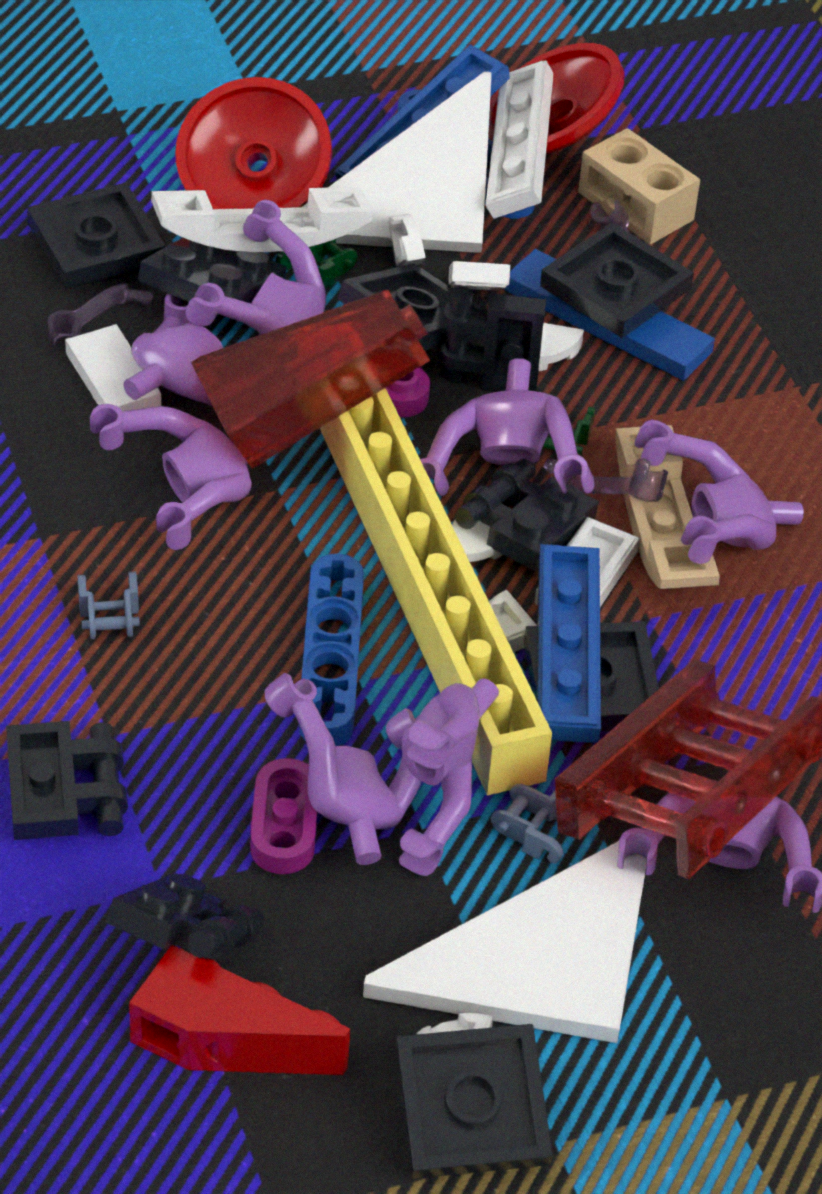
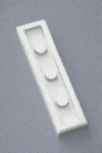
M546 60L509 72L510 79L499 88L486 197V207L493 219L541 203L553 84V72Z
M453 261L449 266L448 285H451V288L463 286L469 289L499 291L509 285L510 265Z

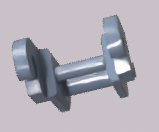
M136 571L128 572L129 589L124 591V600L94 602L93 593L86 589L85 574L77 575L80 617H89V620H82V629L90 630V640L95 639L96 630L126 629L127 636L133 637V626H140L139 617H132V614L139 613ZM124 609L125 616L95 618V611Z
M515 784L510 790V797L513 800L512 804L506 811L496 810L491 816V823L499 833L522 843V852L536 859H539L546 849L549 852L547 859L555 864L562 857L563 849L554 838L537 831L538 827L544 819L549 822L555 819L564 824L571 813L575 817L573 824L581 828L588 819V813L579 802L556 791H553L551 796H548L527 785ZM523 810L535 814L531 822L519 817Z

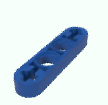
M340 553L327 554L320 557L313 563L310 571L301 678L310 680L316 686L317 694L313 702L320 716L322 701L334 702L332 721L323 722L333 737L335 746L345 744L351 738L354 730L364 584L362 565L353 557ZM332 580L343 581L342 598L330 597ZM335 619L346 623L349 628L344 632L332 634L321 630L318 625L323 621ZM324 664H334L342 667L346 673L335 679H327L317 675L314 670ZM299 725L300 735H301L302 738L305 740L304 734H303L302 729H301V727H300V725Z

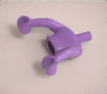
M262 200L255 205L252 214L247 217L243 225V232L245 236L253 241L264 242L270 238L290 259L297 282L285 280L271 273L252 303L226 297L218 285L205 283L198 288L195 298L189 301L185 312L187 319L198 326L210 325L217 314L240 321L257 330L273 349L289 353L300 346V332L333 325L322 319L326 305V291L315 258L307 244L280 221L281 211L273 201Z
M167 294L164 303L163 323L153 333H143L138 336L131 348V354L142 371L126 379L123 384L126 394L133 400H137L159 386H163L167 390L191 400L220 409L235 410L266 399L277 403L293 401L297 396L299 372L294 371L291 375L283 376L284 363L279 359H274L267 364L266 377L264 379L241 386H230L214 377L213 374L225 364L223 345L207 328L193 324L187 319L185 312L187 306L182 307L181 298Z
M518 358L510 360L506 391L488 393L471 399L450 414L440 425L427 457L420 459L429 479L434 478L435 487L440 496L446 495L449 489V482L443 469L449 460L452 450L463 435L473 430H477L480 437L481 456L487 462L496 465L515 464L520 459H527L532 463L537 462L548 433H550L558 457V462L554 467V475L562 493L565 494L567 492V481L575 475H581V482L585 493L593 491L595 485L594 478L585 459L577 454L571 423L564 405L558 397L528 390L531 363L529 361Z
M101 404L93 409L90 416V431L95 434L100 432L99 443L105 450H113L120 447L124 441V433L148 429L166 431L183 441L178 447L162 455L163 468L167 480L183 503H165L160 507L156 516V529L159 532L168 530L166 533V544L173 550L182 549L189 544L191 540V521L219 503L237 502L249 494L252 482L247 463L274 454L273 442L267 433L233 444L222 431L212 424L171 407L158 406L122 411L113 404Z
M657 420L646 421L640 427L634 444L637 448H644L641 458L646 465L657 466L662 464L666 453L690 458L701 463L715 482L714 484L700 483L696 486L691 502L693 518L688 522L681 537L684 545L691 544L688 556L693 563L702 564L710 561L719 541L737 547H749L752 550L769 548L776 538V524L799 525L802 522L804 512L801 503L767 500L759 486L716 443L673 433L669 426Z
M283 673L265 689V699L271 710L277 715L290 717L295 714L302 729L309 752L308 798L315 811L327 819L349 827L355 859L358 864H373L381 859L376 829L389 830L397 825L403 818L422 783L406 766L403 750L408 738V730L417 721L419 716L414 718L412 711L405 708L386 724V732L389 739L397 748L402 750L400 767L388 787L381 778L375 758L371 753L350 746H335L333 737L313 702L317 694V689L313 682L303 678L294 684L291 676Z
M488 679L478 680L472 688L461 683H455L446 687L424 707L417 721L408 730V738L403 749L406 766L416 778L428 785H438L441 782L443 790V802L440 811L424 834L411 828L406 831L400 840V847L404 853L399 857V864L418 875L428 876L434 872L441 860L445 843L469 812L472 794V755L478 733L479 719L499 695L497 686Z
M744 753L738 757L732 783L720 781L694 782L671 791L658 802L641 828L628 829L619 839L617 867L623 869L624 860L627 856L640 854L647 859L645 875H651L656 866L658 844L670 827L681 817L694 818L696 828L694 848L698 856L724 867L736 869L755 867L760 861L763 850L770 843L773 836L781 837L789 868L783 892V905L788 907L791 895L798 891H804L813 896L812 913L819 912L822 904V873L817 868L812 867L807 828L789 803L771 793L756 789L762 768V760L751 753Z

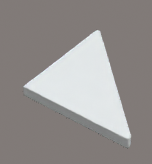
M492 72L480 74L328 187H361L373 210L371 222L337 238V244L392 247L387 222L389 217L410 214L417 225L424 249L482 252Z
M618 841L366 975L363 997L458 1015L462 1013L486 1014L493 1016V1021L513 1025L533 1024V1027L536 1029L617 1043L647 859L640 854L629 855L624 860L623 869H619L617 867Z

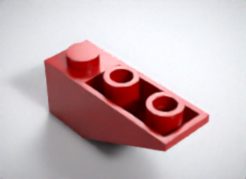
M174 945L170 946L129 1002L130 1042L187 1070L344 1075L348 1068L350 1028L340 1024L335 1017L321 1010H310L282 997L274 988L265 983L246 980L223 969L213 959L195 957L193 954Z

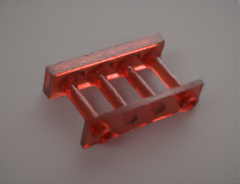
M694 659L555 778L558 832L580 840L602 819L612 816L677 839L678 875L690 879L711 858L717 857L723 847L812 762H817L821 758L822 699L811 696L786 720H782L720 700L716 692L715 665ZM713 723L762 739L763 741L754 750H749L700 734V732ZM680 753L731 771L718 782L665 763ZM646 784L696 801V803L683 814L633 797L630 794Z

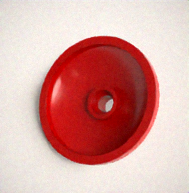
M596 43L566 45L548 51L520 67L523 68L546 60L553 72L546 154L559 151L577 143L597 128L613 110L623 89L625 73L618 56L610 48ZM499 89L490 98L488 138L493 141Z
M266 77L242 78L213 89L192 107L178 133L175 150L176 166L184 189L186 191L205 190L213 209H253L262 200L273 201L279 208H298L308 203L309 188H322L330 170L332 141L326 119L321 110L302 90L277 79ZM262 160L267 162L266 168L262 171L255 172L250 169L256 161Z

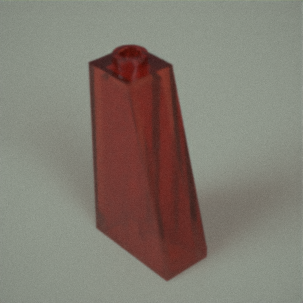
M385 290L205 354L193 360L191 364L228 437L253 469L429 362L430 358L419 341L428 333L411 304L400 310L390 292Z

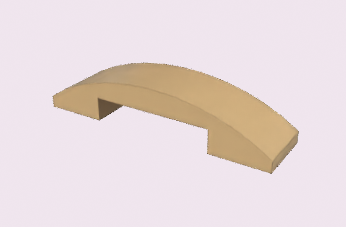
M640 427L616 428V449L626 508L633 536L640 538L638 552L651 580L660 589L719 585L720 575L713 554L707 563H693L688 556L691 544L684 545L681 541L688 522L693 518L681 481L682 457L666 453L662 464L657 466L646 465L641 458L644 448H637L634 444Z

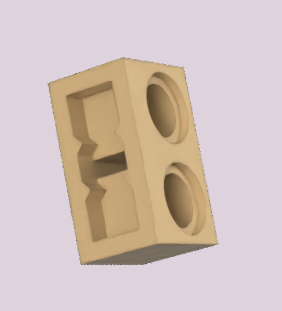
M626 128L583 151L578 193L651 245L694 220L700 179L633 131Z

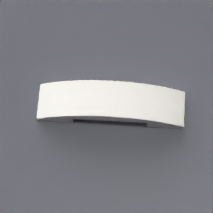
M361 187L309 188L307 207L279 208L281 211L280 221L300 237L308 247L340 238L363 227L373 219V210ZM205 190L152 191L151 202L161 226L181 237L206 246L225 250L247 252L283 251L270 238L264 242H256L244 235L243 225L247 217L252 214L253 209H213Z

